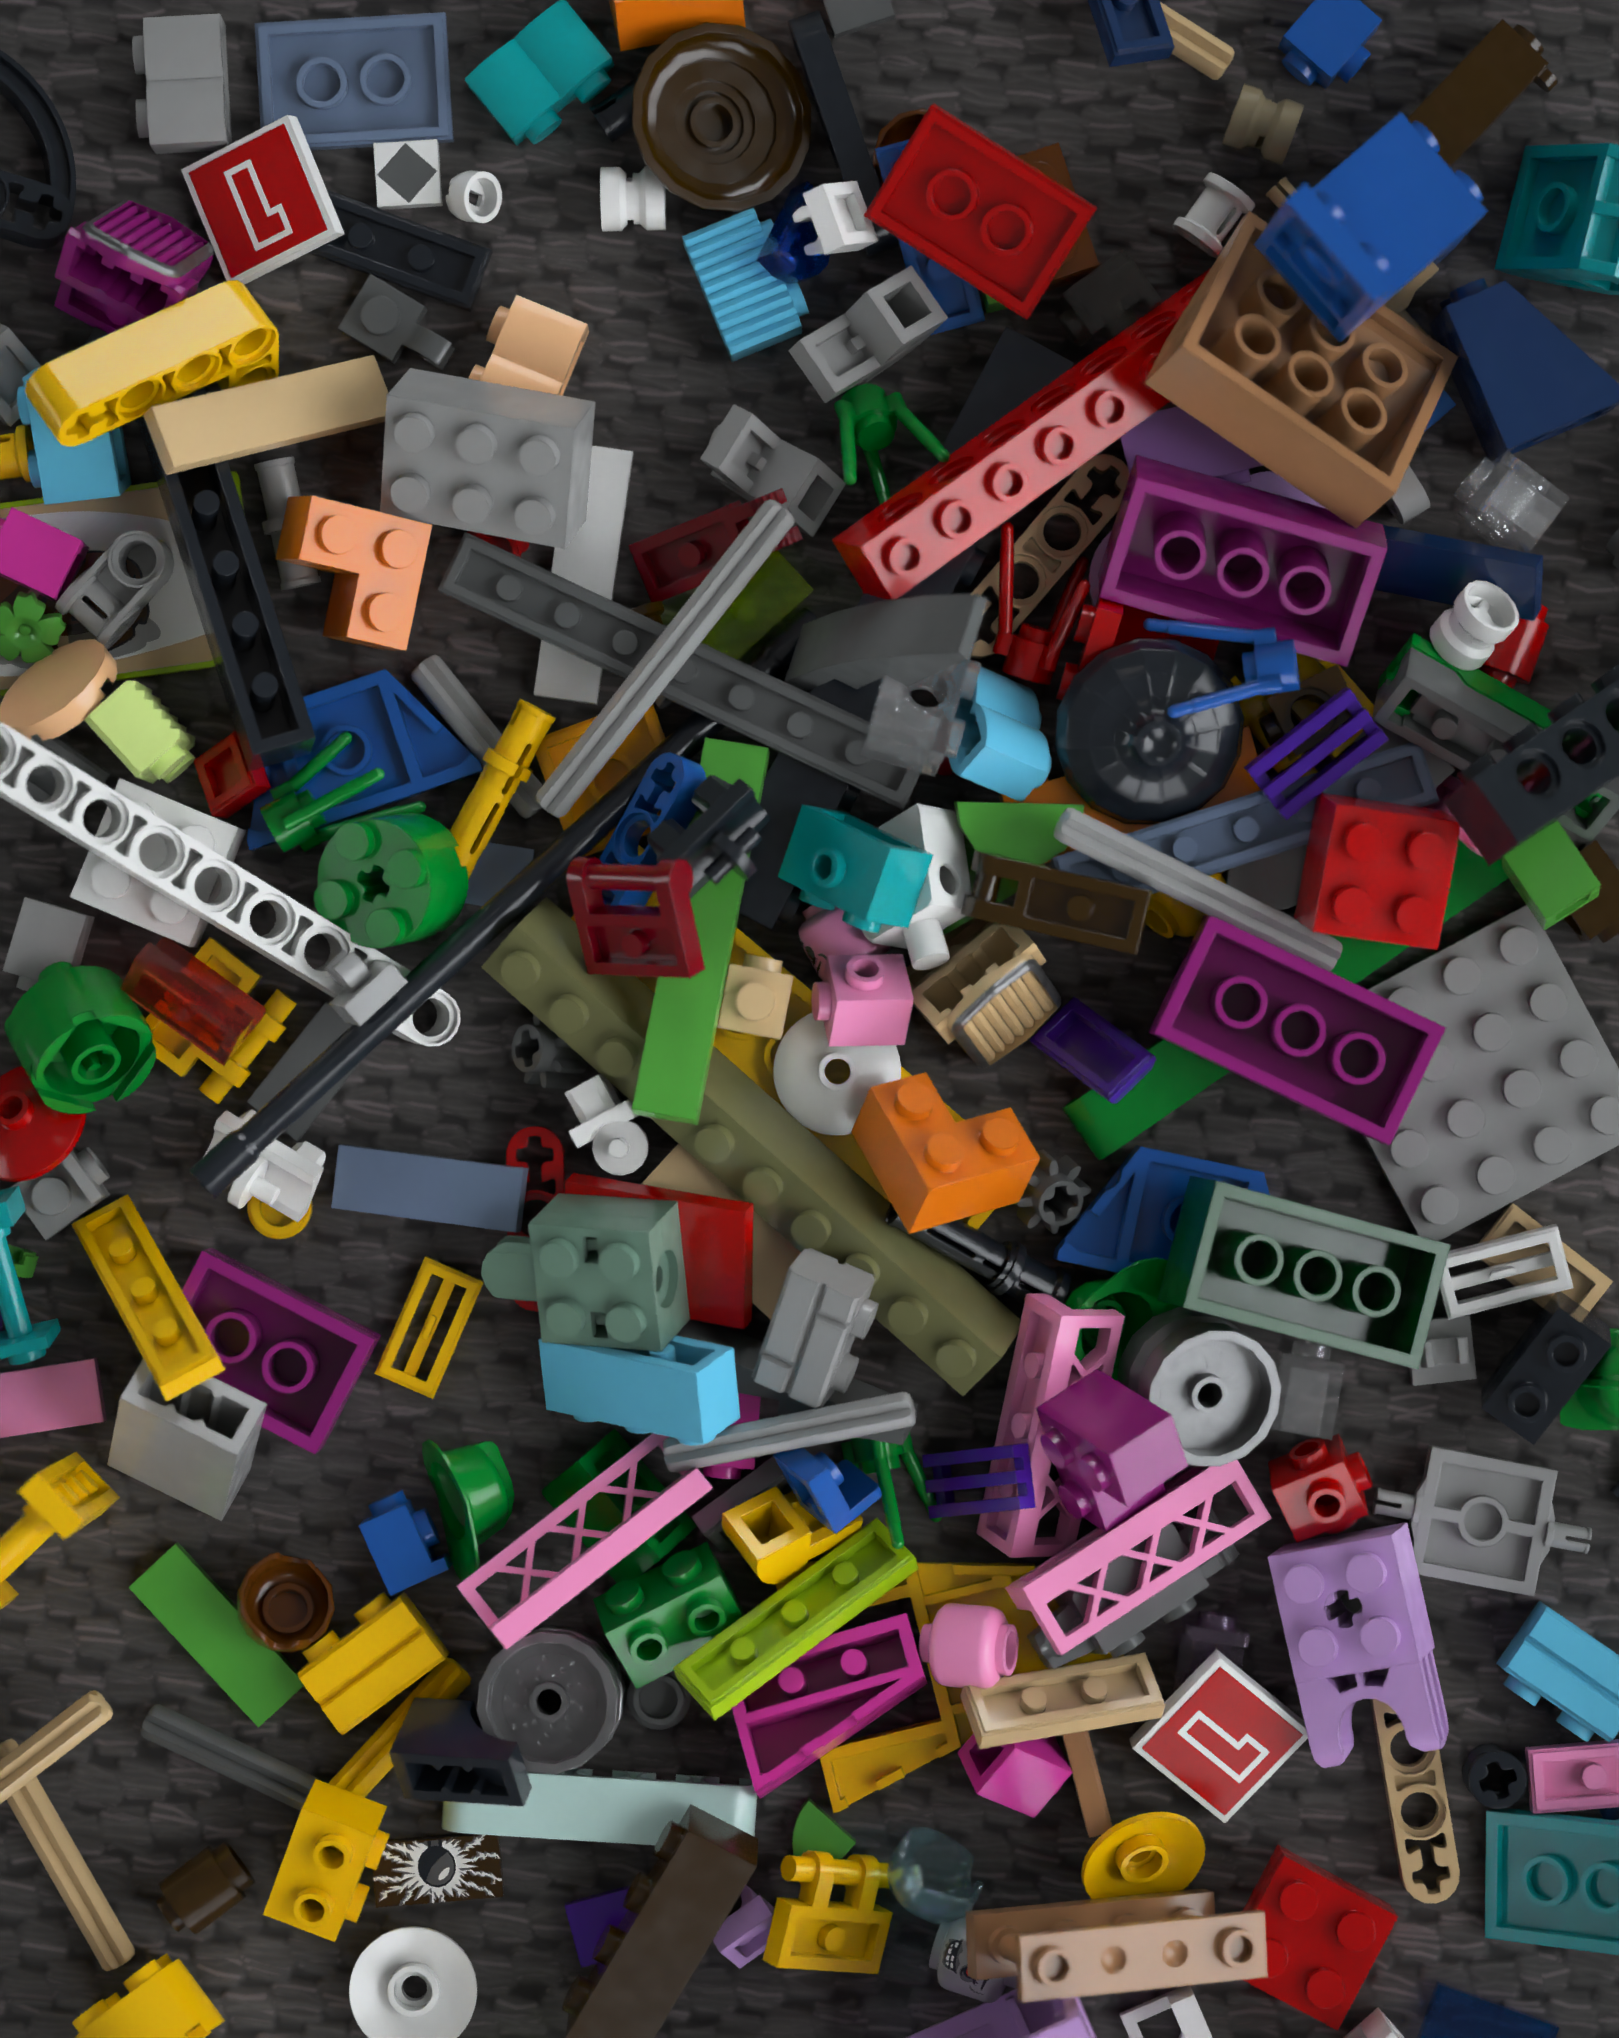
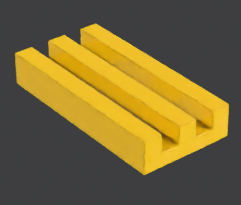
M425 1256L374 1374L433 1399L484 1281ZM434 1274L443 1278V1282L404 1371H401L392 1366L430 1278ZM457 1284L466 1288L465 1294L427 1381L417 1378L416 1374L453 1289Z

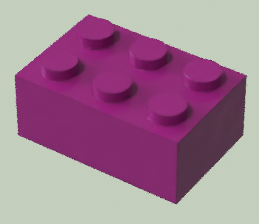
M212 1247L202 1250L182 1292L225 1368L224 1371L213 1376V1378L267 1404L261 1427L313 1454H317L323 1449L381 1335Z

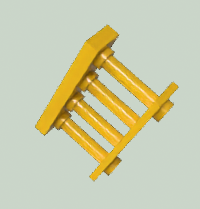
M77 1452L38 1472L18 1491L28 1503L22 1508L25 1515L0 1538V1610L19 1595L6 1579L52 1534L57 1532L65 1540L101 1516L120 1498Z

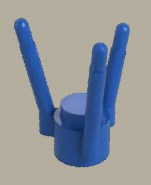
M1147 618L1143 622V627L1147 631L1254 644V651L1242 653L1245 683L1171 705L1167 713L1172 718L1197 713L1260 694L1264 696L1300 690V677L1294 640L1277 641L1275 627L1252 630Z

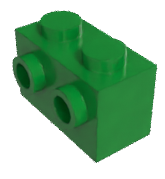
M708 1542L691 1550L678 1552L667 1559L665 1563L634 1579L620 1581L613 1585L606 1593L593 1599L605 1636L636 1689L674 1671L673 1667L745 1615L733 1587Z

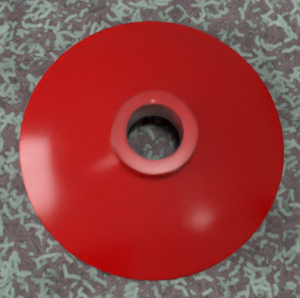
M23 1066L14 1068L0 1076V1180L9 1182L35 1179L57 1167L76 1146L86 1121V1113L68 1114L48 1107L35 1090Z

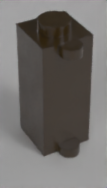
M1502 19L1407 119L1410 123L1413 121L1420 122L1432 133L1440 148L1437 154L1452 168L1533 82L1544 91L1550 92L1558 83V80L1547 68L1549 63L1541 56L1544 48L1539 40L1523 26L1517 24L1512 28Z

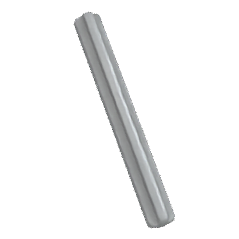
M1074 808L1065 809L1055 826L1053 835L1061 843L1182 903L1225 921L1329 972L1335 967L1342 953L1343 945L1335 938L1327 934L1312 932L1293 917Z

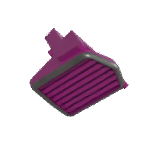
M123 200L89 222L85 221L75 228L71 227L67 232L55 278L61 280L54 306L92 327H97L111 334L195 295L200 280L212 265L215 255L214 249L210 242L173 217L134 201Z

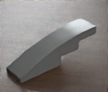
M955 594L878 601L836 611L803 624L784 682L805 692L833 679H837L855 689L861 688L884 676H888L906 686L915 684L970 659L988 599L979 594Z

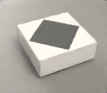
M437 139L373 143L378 209L389 210L443 206L439 143Z

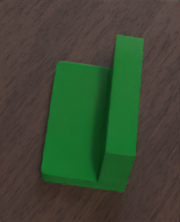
M613 1429L572 1466L542 1489V1495L554 1509L632 1448L617 1430ZM639 1460L634 1489L661 1492L665 1489L644 1462ZM628 1470L607 1486L626 1488ZM598 1492L586 1503L583 1529L610 1532L622 1522L625 1495ZM633 1496L631 1514L652 1498ZM577 1509L564 1519L569 1527L575 1528ZM683 1511L607 1572L616 1583L640 1576L666 1556L697 1525ZM582 1536V1543L588 1549L601 1538Z

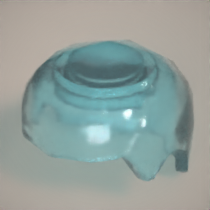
M910 1827L896 1845L887 1867L888 1885L896 1900L911 1915L933 1924L962 1921L966 1917L965 1911H971L977 1903L984 1885L980 1880L974 1885L971 1883L970 1875L974 1863L973 1855L951 1837L929 1827ZM928 1869V1871L934 1874H928L926 1873V1870Z

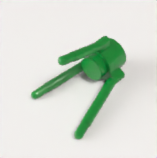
M862 384L848 390L841 400L836 401L834 404L840 425L844 481L847 485H853L857 480L856 444L862 448L879 505L891 497L878 450L887 447L894 439L898 419L940 462H947L950 458L949 452L940 444V441L907 408L900 392H894L887 396L884 389L878 385Z
M343 732L289 780L271 789L270 792L274 800L261 807L260 811L283 852L297 845H300L302 850L306 852L323 842L331 840L337 830L346 823L396 814H419L426 810V804L423 801H416L317 829V827L327 823L323 814L324 811L360 793L367 787L382 780L385 775L381 768H375L318 799L314 798L309 789L299 794L297 793L299 789L352 741V735L349 732Z
M909 1432L903 1445L859 1437L850 1438V1441L840 1443L844 1460L850 1461L858 1469L861 1462L863 1473L865 1474L876 1473L878 1485L882 1492L881 1500L891 1544L895 1549H901L904 1546V1538L890 1472L891 1469L901 1467L899 1455H901L928 1515V1506L937 1505L934 1493H926L925 1480L927 1478L915 1454L911 1433ZM942 1517L931 1518V1520L937 1523L942 1520Z

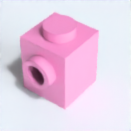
M903 954L827 955L823 981L814 982L812 987V1012L816 1021L823 1020L829 1047L905 1045L914 999Z

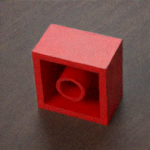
M1329 793L1319 794L1316 797L1294 919L1315 933L1438 950L1461 826L1454 817L1438 809Z
M1277 1845L1243 1911H1265L1268 1977L1245 1979L1243 1981L1338 2031L1396 1923L1398 1915L1389 1903Z

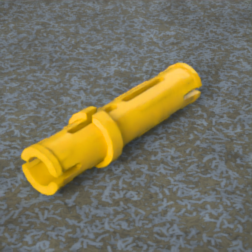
M519 699L517 707L495 748L488 747L482 759L487 763L450 830L459 845L454 848L461 867L466 866L468 879L521 781L528 782L533 772L529 766L543 738H545L556 719L550 713L523 699Z

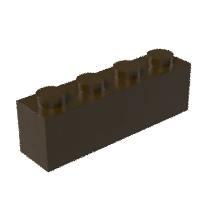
M691 1804L679 1824L672 1820L667 1823L654 1849L653 1855L658 1857L657 1862L648 1876L641 1872L637 1874L623 1902V1908L628 1911L618 1927L608 1924L604 1929L592 1955V1959L598 1961L587 1979L580 1975L576 1977L564 1999L562 2010L568 2013L565 2038H655L755 1871L758 1858V1838Z

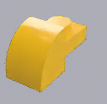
M777 1486L722 1513V1529L758 1578L767 1584L790 1582L807 1569L808 1560L843 1543L862 1529L863 1518L859 1515L837 1534H834L800 1506L793 1491L783 1495Z

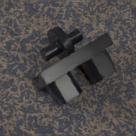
M710 775L694 790L691 799L697 811L702 814L686 830L674 819L663 820L647 837L648 843L658 856L656 858L658 863L664 859H683L690 864L693 871V886L689 893L690 899L709 880L717 885L731 870L745 880H748L757 871L756 866L747 854L762 841L758 832L771 821V818L756 800L753 789L740 778L731 785L714 775Z

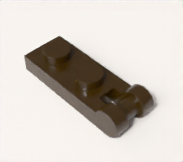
M974 850L970 869L976 871L972 894H965L961 909L962 915L1130 954H1138L1152 890L1013 859L999 854ZM1001 878L1019 881L1014 905L997 901Z

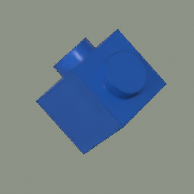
M1314 0L1283 36L1278 48L1286 56L1281 62L1297 80L1307 86L1316 81L1326 89L1337 76L1345 83H1348L1371 56V53L1363 46L1377 31L1382 19L1360 0Z

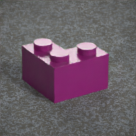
M1099 1369L1091 1372L1036 1408L1044 1434L1040 1437L1042 1448L1050 1461L1056 1466L1061 1485L1058 1486V1495L1061 1502L1073 1517L1077 1519L1083 1517L1106 1533L1167 1493L1164 1482L1188 1466L1172 1415Z

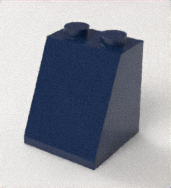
M1484 278L1475 280L1453 290L1448 294L1449 298L1440 303L1442 311L1430 323L1437 342L1458 356L1451 375L1489 464L1606 415L1619 405V383L1506 280L1489 288Z

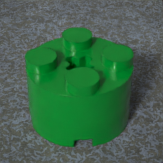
M417 813L358 820L342 825L325 847L318 868V887L314 893V903L322 917L329 919L331 923L348 932L351 942L360 946L386 948L421 941L444 931L458 918L465 904L468 892L469 879L467 868L460 865L454 848L459 845L452 833L444 825L431 817Z
M64 961L45 967L38 977V982L19 999L4 1024V1031L9 1038L10 1044L35 1090L48 1107L63 1113L84 1114L96 1111L93 1102L113 1095L116 1102L122 1100L144 1082L156 1060V1048L152 1043L153 1034L130 991L120 976L103 967H73L71 963Z

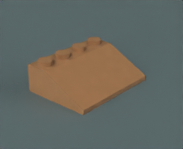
M1249 211L1238 224L1167 337L1145 384L1356 529L1396 494L1458 356L1385 305L1379 308L1339 343L1254 246L1268 223Z

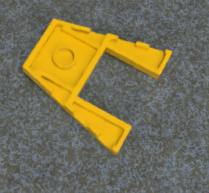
M808 1561L807 1568L817 1561ZM917 1562L919 1569L868 1606L871 1607L910 1597L919 1633H921L924 1624L933 1623L937 1612L945 1604L955 1603L998 1608L1004 1613L1008 1624L1015 1625L1018 1633V1658L1016 1667L1011 1675L1049 1669L1039 1659L1027 1636L1039 1625L1030 1610H1018L1005 1589L1006 1586L1036 1568L1035 1563ZM787 1583L776 1584L777 1591ZM927 1663L941 1718L847 1740L822 1756L820 1762L833 1813L848 1808L850 1804L893 1784L904 1778L906 1774L938 1757L941 1758L966 1743L972 1736L973 1731L960 1697L962 1688L938 1684L931 1673L929 1663Z

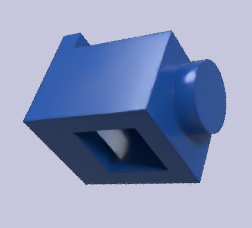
M403 1489L368 1505L372 1516L364 1519L358 1526L390 1596L449 1570L453 1564L449 1553L446 1552L436 1557L432 1546L441 1543L429 1512L426 1508L415 1511L411 1500H407Z

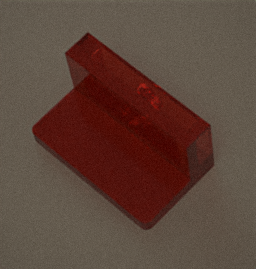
M167 937L161 938L155 946L150 942L146 944L134 958L121 986V989L135 1003L223 1066L262 1021L266 1013V1008Z

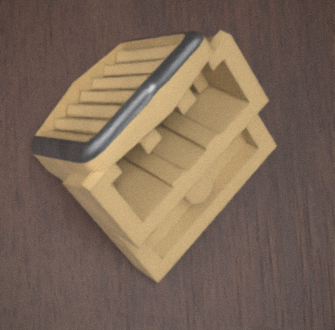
M973 918L944 935L950 954V959L946 963L927 970H916L912 967L911 963L906 969L915 1008L948 1045L955 1039L978 1067L987 1068L1025 1043L1059 1008L1061 996L1041 968L1047 962L1037 945L1021 928Z

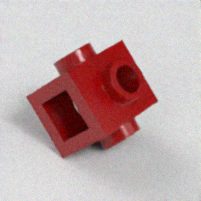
M1339 1433L1326 1439L1311 1438L1304 1440L1294 1446L1288 1454L1268 1461L1272 1492L1297 1543L1323 1532L1329 1534L1342 1532L1353 1526L1359 1518L1368 1515L1364 1490L1373 1487L1370 1474L1359 1451L1348 1454Z

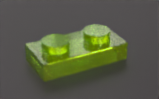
M778 550L773 551L701 643L740 660L814 592V589Z

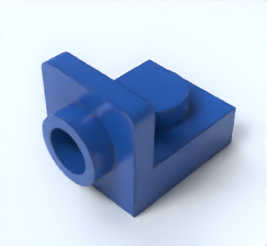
M805 1448L773 1454L800 1506L834 1534H837L851 1521L856 1519L882 1496L878 1484L848 1460H842L835 1465L822 1451L813 1456Z

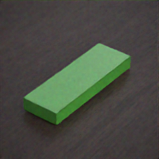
M178 1542L128 1587L258 1728L304 1686L298 1678V1671L279 1651H272L258 1645L246 1634L238 1619L237 1605Z

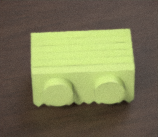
M126 680L84 720L138 779L152 784L157 779H163L168 784L183 773L195 760V757L189 751L195 746V736L187 733V727L179 724L178 718L169 713L168 707L161 704V699L152 695V689L137 681Z

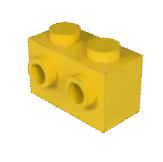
M315 1779L300 1811L263 1915L333 1942L336 1941L345 1919L357 1923L370 1890V1886L359 1883L365 1867L377 1870L390 1836L389 1833L379 1830L387 1806Z

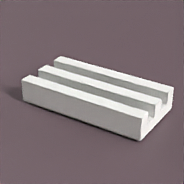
M1556 1224L1450 1250L1440 1285L1448 1320L1574 1288ZM1547 1242L1549 1244V1252L1450 1277L1449 1267ZM1553 1265L1555 1267L1557 1276L1460 1301H1457L1455 1296V1290Z

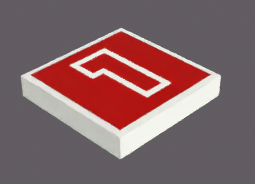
M286 115L181 169L226 281L238 280L245 285L345 234L296 116Z
M1215 1649L1165 1701L1162 1718L1147 1720L1129 1740L1132 1749L1223 1823H1226L1308 1739L1304 1720L1219 1650Z

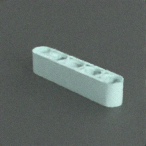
M574 1768L558 1774L527 1772L532 1789L524 1807L443 1801L441 1826L444 1830L465 1834L656 1845L667 1823L672 1820L679 1824L691 1804L755 1837L757 1794L755 1793L752 1780L743 1778L739 1779V1785L721 1784L719 1783L720 1777L676 1774V1781L657 1780L656 1773L615 1770L612 1772V1777L593 1776V1769Z

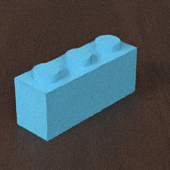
M675 1336L661 1352L544 1343L542 1338L538 1340L546 1410L573 1415L574 1419L580 1422L600 1421L623 1426L630 1433H654L677 1438L681 1444L690 1446L703 1445L713 1441L717 1434L740 1419L734 1347L681 1336Z

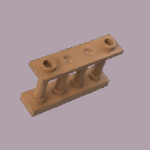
M1189 1889L965 1911L968 1976L975 1980L1017 1976V1998L1022 2003L1268 1977L1265 1911L1251 1910L1215 1914L1214 1892L1208 1889Z

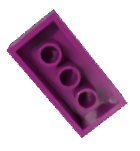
M1136 455L1098 573L1099 597L1185 622L1252 630L1275 627L1277 641L1293 639L1296 653L1347 667L1388 549L1383 524L1365 520L1355 529L1326 508Z
M1212 915L1203 916L1148 1032L1368 1138L1390 1146L1446 1027Z

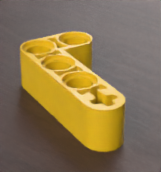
M229 280L46 363L31 375L25 386V394L58 442L64 446H77L143 416L153 406L173 402L214 382L219 385L221 390L278 377L279 334L275 325L246 286L238 280Z

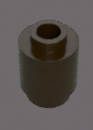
M225 1841L215 1849L207 1846L160 1881L159 1886L164 1895L156 1900V1903L164 1917L177 1932L187 1926L194 1934H198L245 1899L244 1891L253 1885L255 1880L233 1848Z

